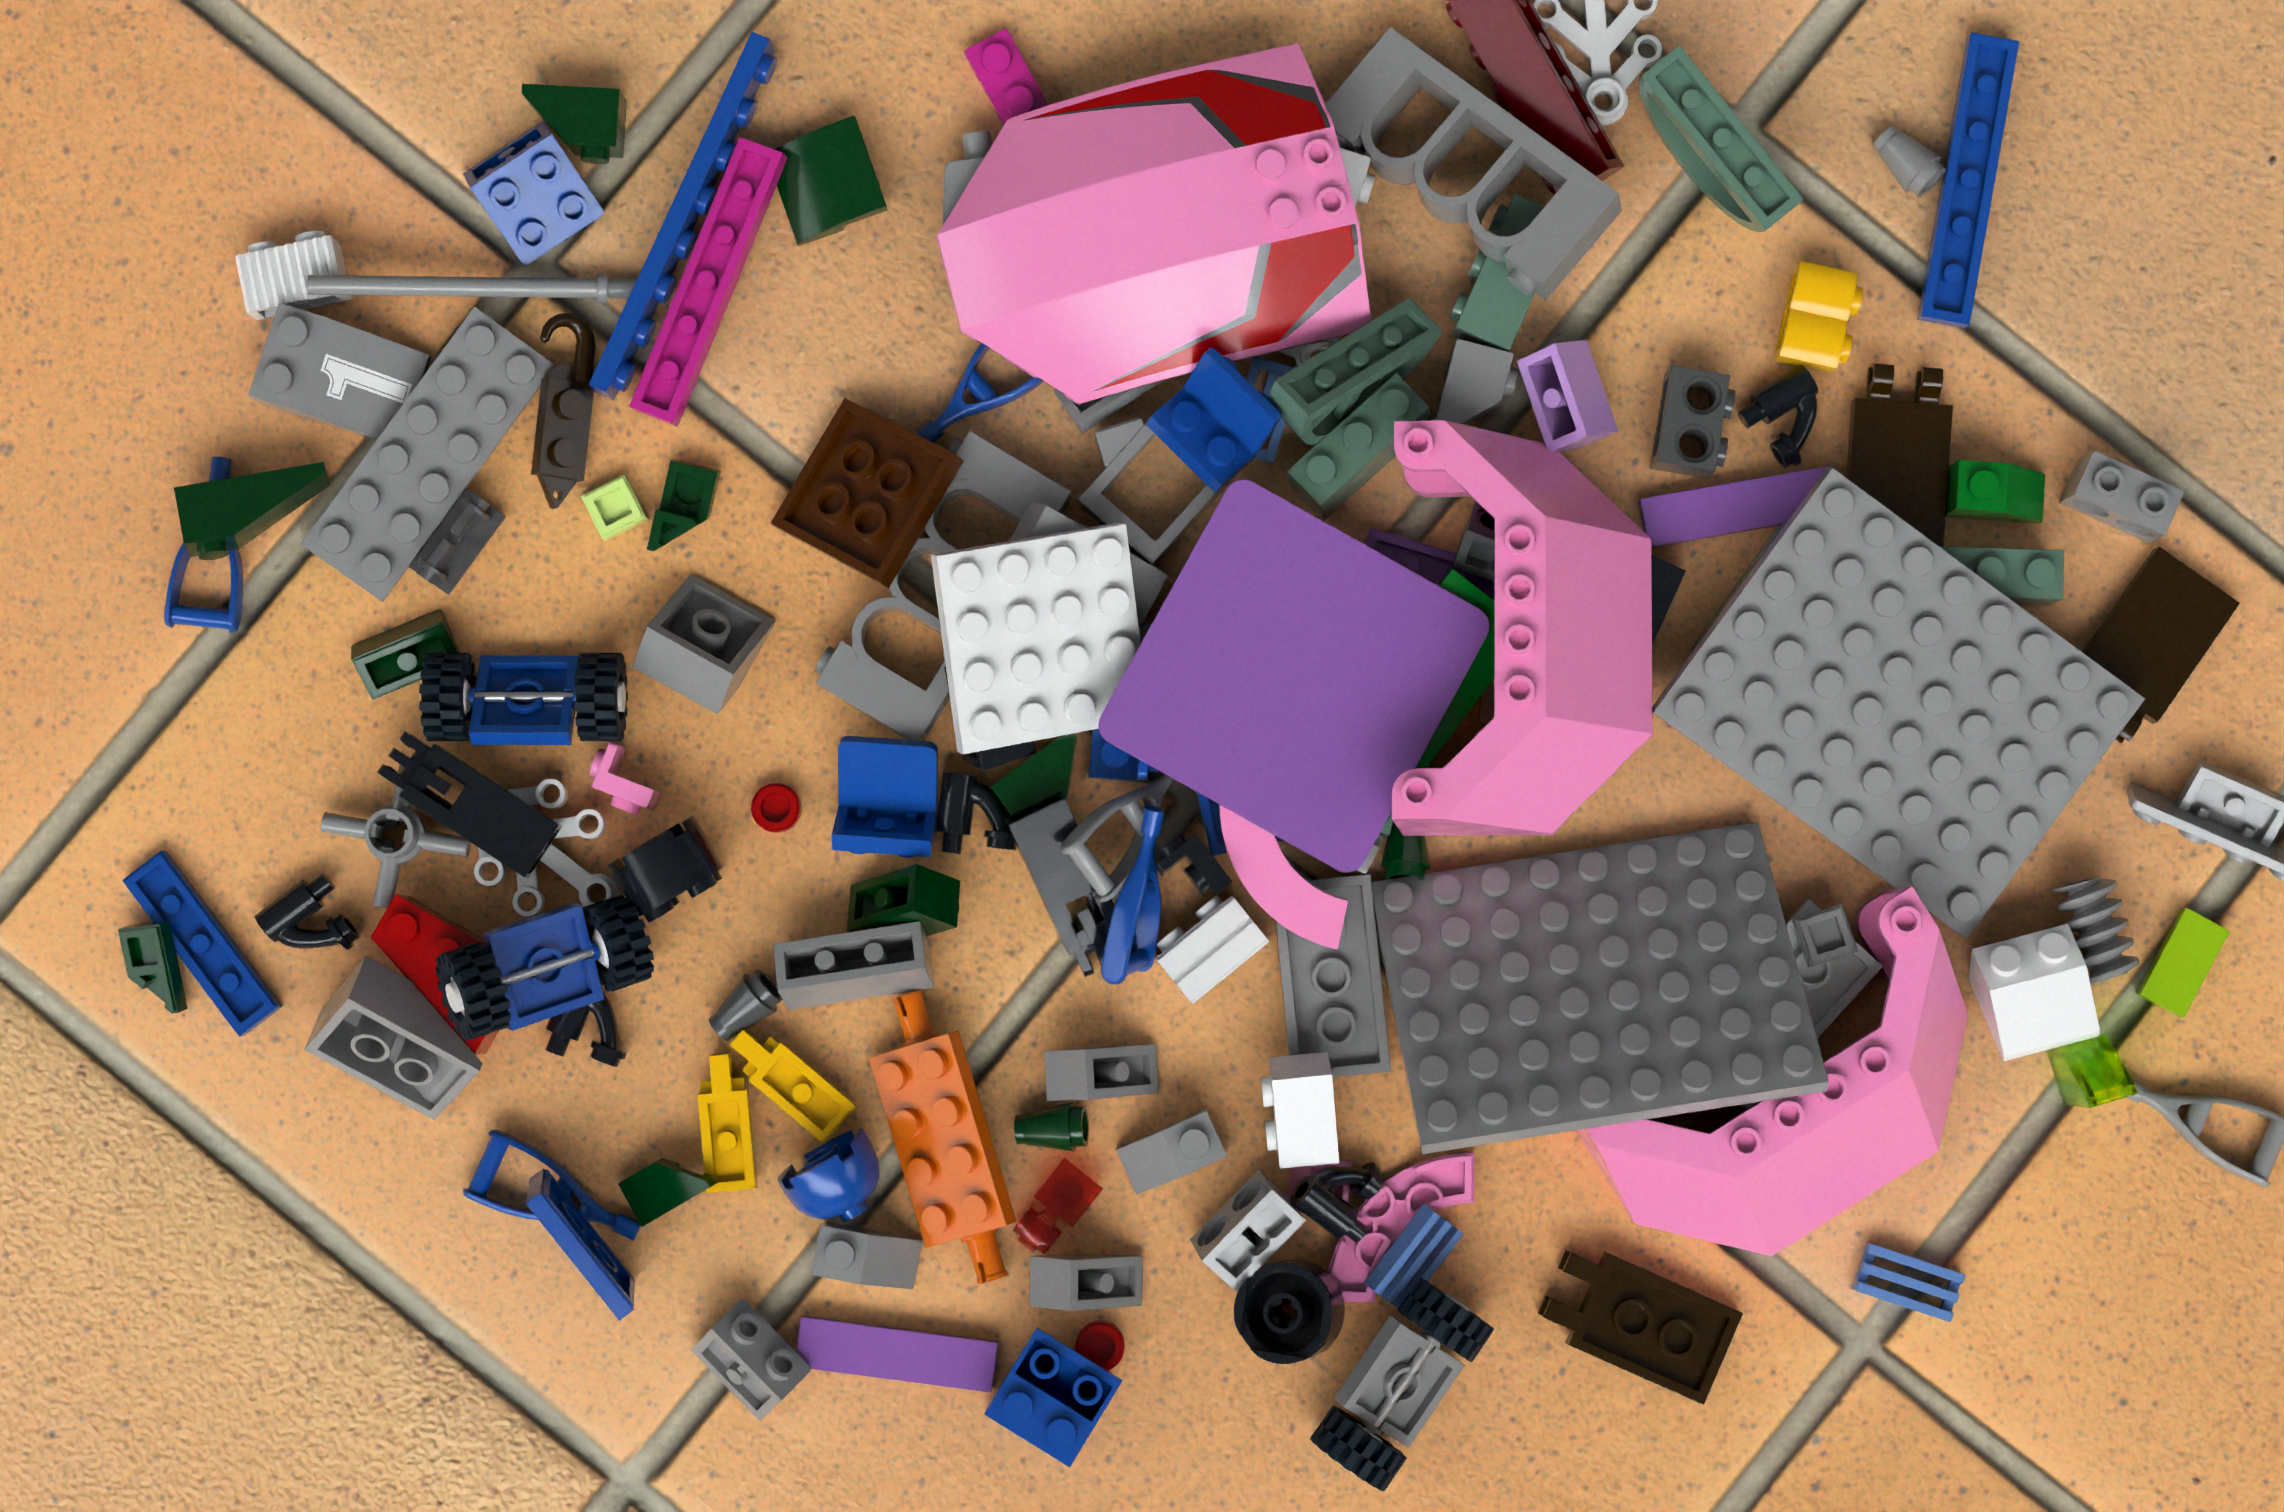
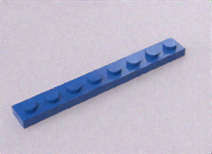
M753 31L748 38L589 382L590 387L602 396L615 400L618 391L625 392L633 379L636 365L632 364L639 346L645 348L652 338L656 327V321L652 320V317L659 302L665 304L674 290L676 277L672 274L679 259L686 260L693 249L697 236L693 232L694 226L700 214L706 216L717 192L713 185L720 170L725 172L736 146L733 142L740 127L746 129L754 117L757 101L753 99L760 83L767 85L775 71L777 58L773 56L775 51L769 38Z

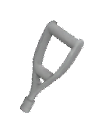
M1162 773L1158 779L1147 786L1101 805L1088 815L1062 843V853L1069 854L1096 891L1095 898L1098 901L1106 902L1112 899L1124 886L1142 844L1143 833H1141L1144 808L1146 806L1160 808L1168 787L1172 782H1177L1173 778ZM1143 799V801H1144V808L1142 807V805L1140 804V802H1139L1138 800ZM1120 809L1136 831L1122 860L1113 873L1108 876L1085 842L1104 821Z
M2124 1075L2118 1078L2114 1087V1093L2137 1103L2141 1100L2153 1107L2203 1157L2222 1169L2261 1187H2268L2271 1184L2268 1178L2284 1143V1116L2233 1098L2197 1094H2162L2148 1090L2145 1084ZM2213 1103L2241 1108L2270 1120L2249 1172L2221 1158L2199 1140ZM2190 1104L2185 1119L2182 1121L2178 1115V1109L2182 1105Z

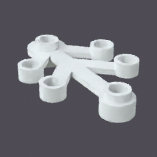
M1535 0L1533 6L1536 11L1543 4L1551 6L1554 10L1555 15L1547 19L1540 16L1545 27H1551L1589 58L1591 77L1567 60L1564 49L1555 43L1600 124L1607 126L1620 120L1628 106L1626 89L1645 67L1653 66L1658 61L1662 53V44L1657 37L1650 34L1638 37L1632 46L1631 56L1612 76L1610 55L1640 20H1645L1652 16L1657 7L1658 0H1649L1650 8L1644 11L1635 7L1634 0H1627L1624 10L1608 28L1604 0H1584L1586 29L1561 9V4L1558 0ZM1641 44L1651 45L1655 50V55L1651 58L1642 57L1639 54L1638 46ZM1598 95L1607 96L1611 101V107L1606 110L1599 109L1595 105L1594 98Z
M555 779L543 780L538 786L508 790L531 806L540 804L549 809L560 808L568 798L566 786ZM550 785H556L560 790V797L554 803L546 802L543 796L544 790ZM593 809L582 810L574 817L553 819L563 826L555 839L574 836L596 839L606 829L604 816ZM594 815L598 819L599 825L595 832L588 834L582 828V821L586 816ZM552 843L541 858L544 864L579 890V900L584 907L595 903L590 898V889L595 884H602L605 887L606 897L604 900L621 895L620 887L614 878L605 874L591 875ZM478 847L479 861L474 867L476 880L485 886L501 884L507 874L505 864ZM489 862L495 863L499 870L498 876L492 881L486 880L482 874L483 867ZM536 867L529 878L523 877L516 872L518 891L514 894L512 901L515 911L527 917L541 913L545 906V898L538 887ZM528 892L533 893L537 898V905L531 911H526L521 906V898Z

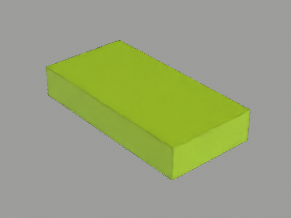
M2187 907L2181 908L2136 994L2171 1014L2184 1018L2230 931Z

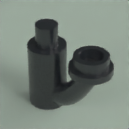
M1800 364L1750 395L1751 404L1738 412V417L1746 428H1750L1761 420L1766 424H1770L1796 408L1797 415L1789 436L1781 432L1776 435V440L1770 443V449L1774 457L1783 468H1787L1790 465L1797 466L1802 462L1799 451L1802 449L1817 415L1816 394H1818V387L1809 371Z
M943 773L936 832L944 833L941 852L961 854L963 835H971L974 804L981 807L993 831H984V837H987L986 847L1016 850V843L1004 819L1006 814L994 792L986 784L977 780V776Z
M324 873L310 883L304 879L300 880L255 915L258 925L272 941H279L293 948L312 949L341 944L345 949L349 950L354 946L353 942L359 938L357 930L343 914H340L335 919L332 917L327 919L325 923L328 929L304 930L298 927L324 906L321 899L335 889L331 880Z
M603 992L604 1000L551 1017L546 1029L551 1031L552 1034L545 1050L564 1057L570 1040H579L591 1011L595 1015L601 1042L592 1040L590 1046L593 1050L590 1057L602 1063L618 1067L620 1060L625 1059L627 1053L619 1049L616 1019L613 1007L605 993Z
M1369 1162L1361 1168H1325L1313 1176L1303 1178L1293 1190L1290 1203L1336 1238L1346 1235L1354 1242H1359L1365 1236L1367 1226L1357 1219V1209L1331 1189L1335 1186L1350 1185V1192L1356 1197L1362 1196L1365 1199H1370L1381 1189L1384 1183V1175L1380 1173L1379 1167L1373 1162Z

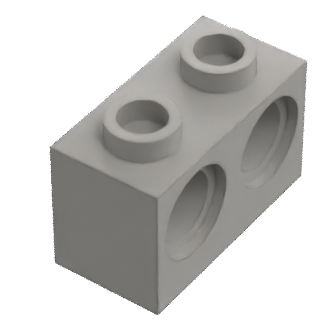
M2093 450L2078 459L2059 503L2146 543H2150L2166 535L2185 491Z
M1258 1169L1192 1236L1190 1241L1201 1261L1233 1290L1237 1291L1247 1278H1250L1306 1219L1300 1210L1290 1203V1197Z

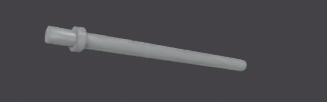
M597 274V278L308 275V294L598 298V303H608V298H629L637 279H607V274Z

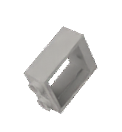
M1145 424L1081 495L1078 502L1079 506L1100 525L1118 522L1126 524L1129 551L1155 567L1229 485V482L1217 493L1206 485L1157 541H1154L1103 495L1156 436Z

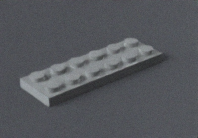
M474 306L307 534L301 545L384 602L414 558L541 386V379L544 378L546 371L555 364Z

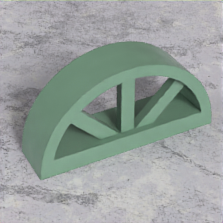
M1680 45L1641 75L1639 79L1640 96L1645 110L1661 140L1695 185L1727 216L1747 229L1755 232H1764L1804 200Z
M1409 297L1276 379L1271 388L1269 398L1275 408L1281 413V419L1304 443L1309 445L1318 444L1394 374L1397 373L1405 381L1429 353L1443 331Z

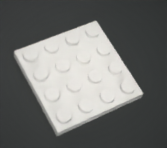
M1118 522L931 554L957 752L968 754L1099 729L1100 716L1141 644L1126 524Z

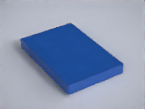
M543 1168L529 1180L526 1205L620 1321L634 1310L635 1279L551 1173Z

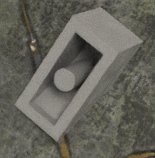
M1456 339L1452 348L1434 420H1446L1469 425L1497 409L1503 396L1511 398L1519 369L1511 367L1514 353Z
M1156 1044L1044 1051L1047 1101L1091 1100L1159 1093Z
M1206 1108L1116 1149L1136 1195L1181 1178L1227 1157Z
M826 1221L820 1225L811 1275L862 1285L913 1289L923 1240Z
M1098 1254L1030 1256L1029 1306L1066 1311L1142 1306L1143 1256Z

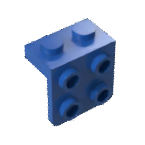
M844 736L840 739L838 745L839 806L832 831V850L849 851L854 854H892L906 858L916 856L931 857L937 827L938 748L933 742Z

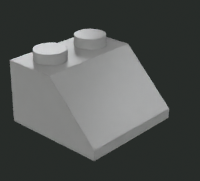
M690 574L646 627L633 668L710 711L719 714L740 687L776 620Z

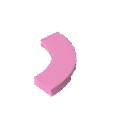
M1219 805L1221 830L1226 850L1237 875L1253 899L1268 915L1285 928L1314 943L1338 950L1348 900L1327 893L1311 884L1285 858L1275 835Z
M1474 1152L1452 1153L1415 1163L1385 1180L1375 1196L1370 1199H1364L1356 1208L1358 1211L1357 1219L1367 1226L1365 1236L1359 1242H1354L1346 1235L1338 1238L1328 1267V1273L1334 1276L1340 1285L1344 1302H1375L1376 1292L1369 1288L1364 1281L1423 1204H1426L1435 1211L1451 1205L1474 1203Z

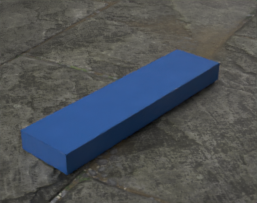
M161 850L122 880L153 922L169 920L176 953L239 1037L248 1034L283 1007L167 851Z

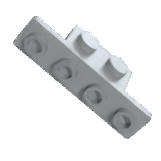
M2202 760L2198 761L2176 801L2132 782L2127 789L2129 805L2133 809V813L2140 819L2155 825H2159L2161 821L2178 828V832L2183 837L2194 843L2202 845L2206 841L2224 848V852L2232 859L2243 864H2251L2252 861L2268 867L2275 877L2284 881V848L2272 843L2284 823V796Z

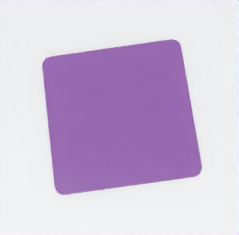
M1237 480L1226 489L1101 714L1098 723L1099 732L1102 738L1113 746L1340 872H1352L1360 868L1366 860L1392 812V789L1395 781L1402 773L1415 769L1488 635L1489 620L1486 614L1479 608L1250 480Z

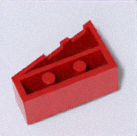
M395 894L370 938L401 973L416 986L456 1032L454 1022H450L447 1016L448 1008L443 1006L441 1000L444 998L443 993L438 989L437 982L440 979L436 976L435 968L438 967L436 958L441 953L475 942H481L483 945L484 940L477 934L412 897ZM499 1031L469 1041L462 1040L475 1055L486 1054Z

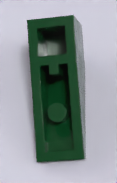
M324 462L174 487L183 541L189 556H198L200 560H216L226 557L229 554V550L240 549L330 486Z

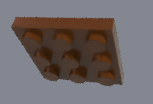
M844 398L770 524L889 589L964 461L955 453Z

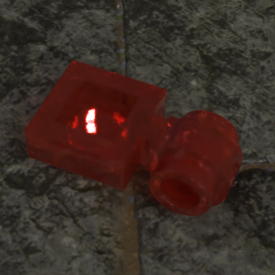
M1064 1157L1033 1195L1046 1208L1037 1212L1030 1207L1013 1228V1231L1019 1235L1017 1241L1032 1253L1038 1250L1044 1255L1062 1233V1231L1055 1227L1057 1218H1061L1073 1228L1103 1188Z

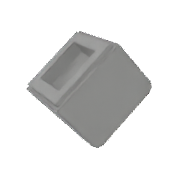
M1138 417L1096 430L1095 440L1104 469L1144 426L1142 419Z

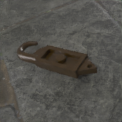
M561 313L549 318L543 326L540 336L541 341L547 343L553 331L560 327H567L572 330L576 337L574 363L566 362L554 365L546 371L544 378L541 379L531 475L538 477L551 509L560 506L576 482L584 481L594 390L590 387L589 382L593 376L596 349L595 337L589 324L581 317L571 313ZM554 491L558 494L557 498L553 496Z

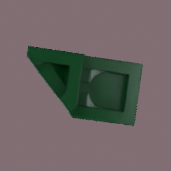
M677 459L670 460L660 508L655 510L647 550L656 551L709 519L720 478V470Z

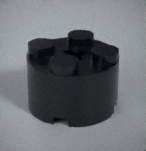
M694 815L682 822L686 831H683L678 823L631 850V853L621 859L618 858L607 865L625 897L630 899L632 906H636L638 909V917L644 914L648 923L666 914L675 905L680 903L676 896L687 890L691 898L722 879L719 870L724 866Z
M1298 1259L1271 1263L1255 1271L1240 1286L1234 1303L1236 1328L1251 1348L1250 1350L1261 1359L1276 1364L1296 1363L1328 1350L1341 1331L1345 1315L1344 1299L1337 1279L1319 1265ZM1290 1302L1292 1307L1297 1309L1298 1313L1297 1318L1291 1320L1289 1314L1282 1312V1305Z

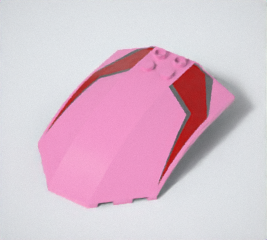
M1299 43L1141 78L1070 98L1007 119L936 236L960 332L1003 355L1005 360L1034 378L1038 377L1050 384L1078 405L1133 388L1192 373L1202 355L1211 347L1223 357L1236 362L1347 336L1371 321L1361 230L1332 118L1325 106Z

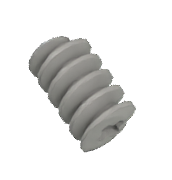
M2101 877L2086 879L2052 889L2053 892L2068 893L2069 895L2068 899L2057 905L2058 911L2074 913L2075 917L2064 924H2068L2071 931H2077L2080 934L2075 941L2079 950L2085 951L2083 959L2087 970H2090L2091 973L2089 975L2090 983L2121 976L2139 964L2138 957L2122 955V952L2134 945L2133 938L2117 936L2116 934L2128 926L2127 918L2111 916L2113 912L2123 906L2122 899L2106 898V894L2118 886L2117 881L2102 879Z

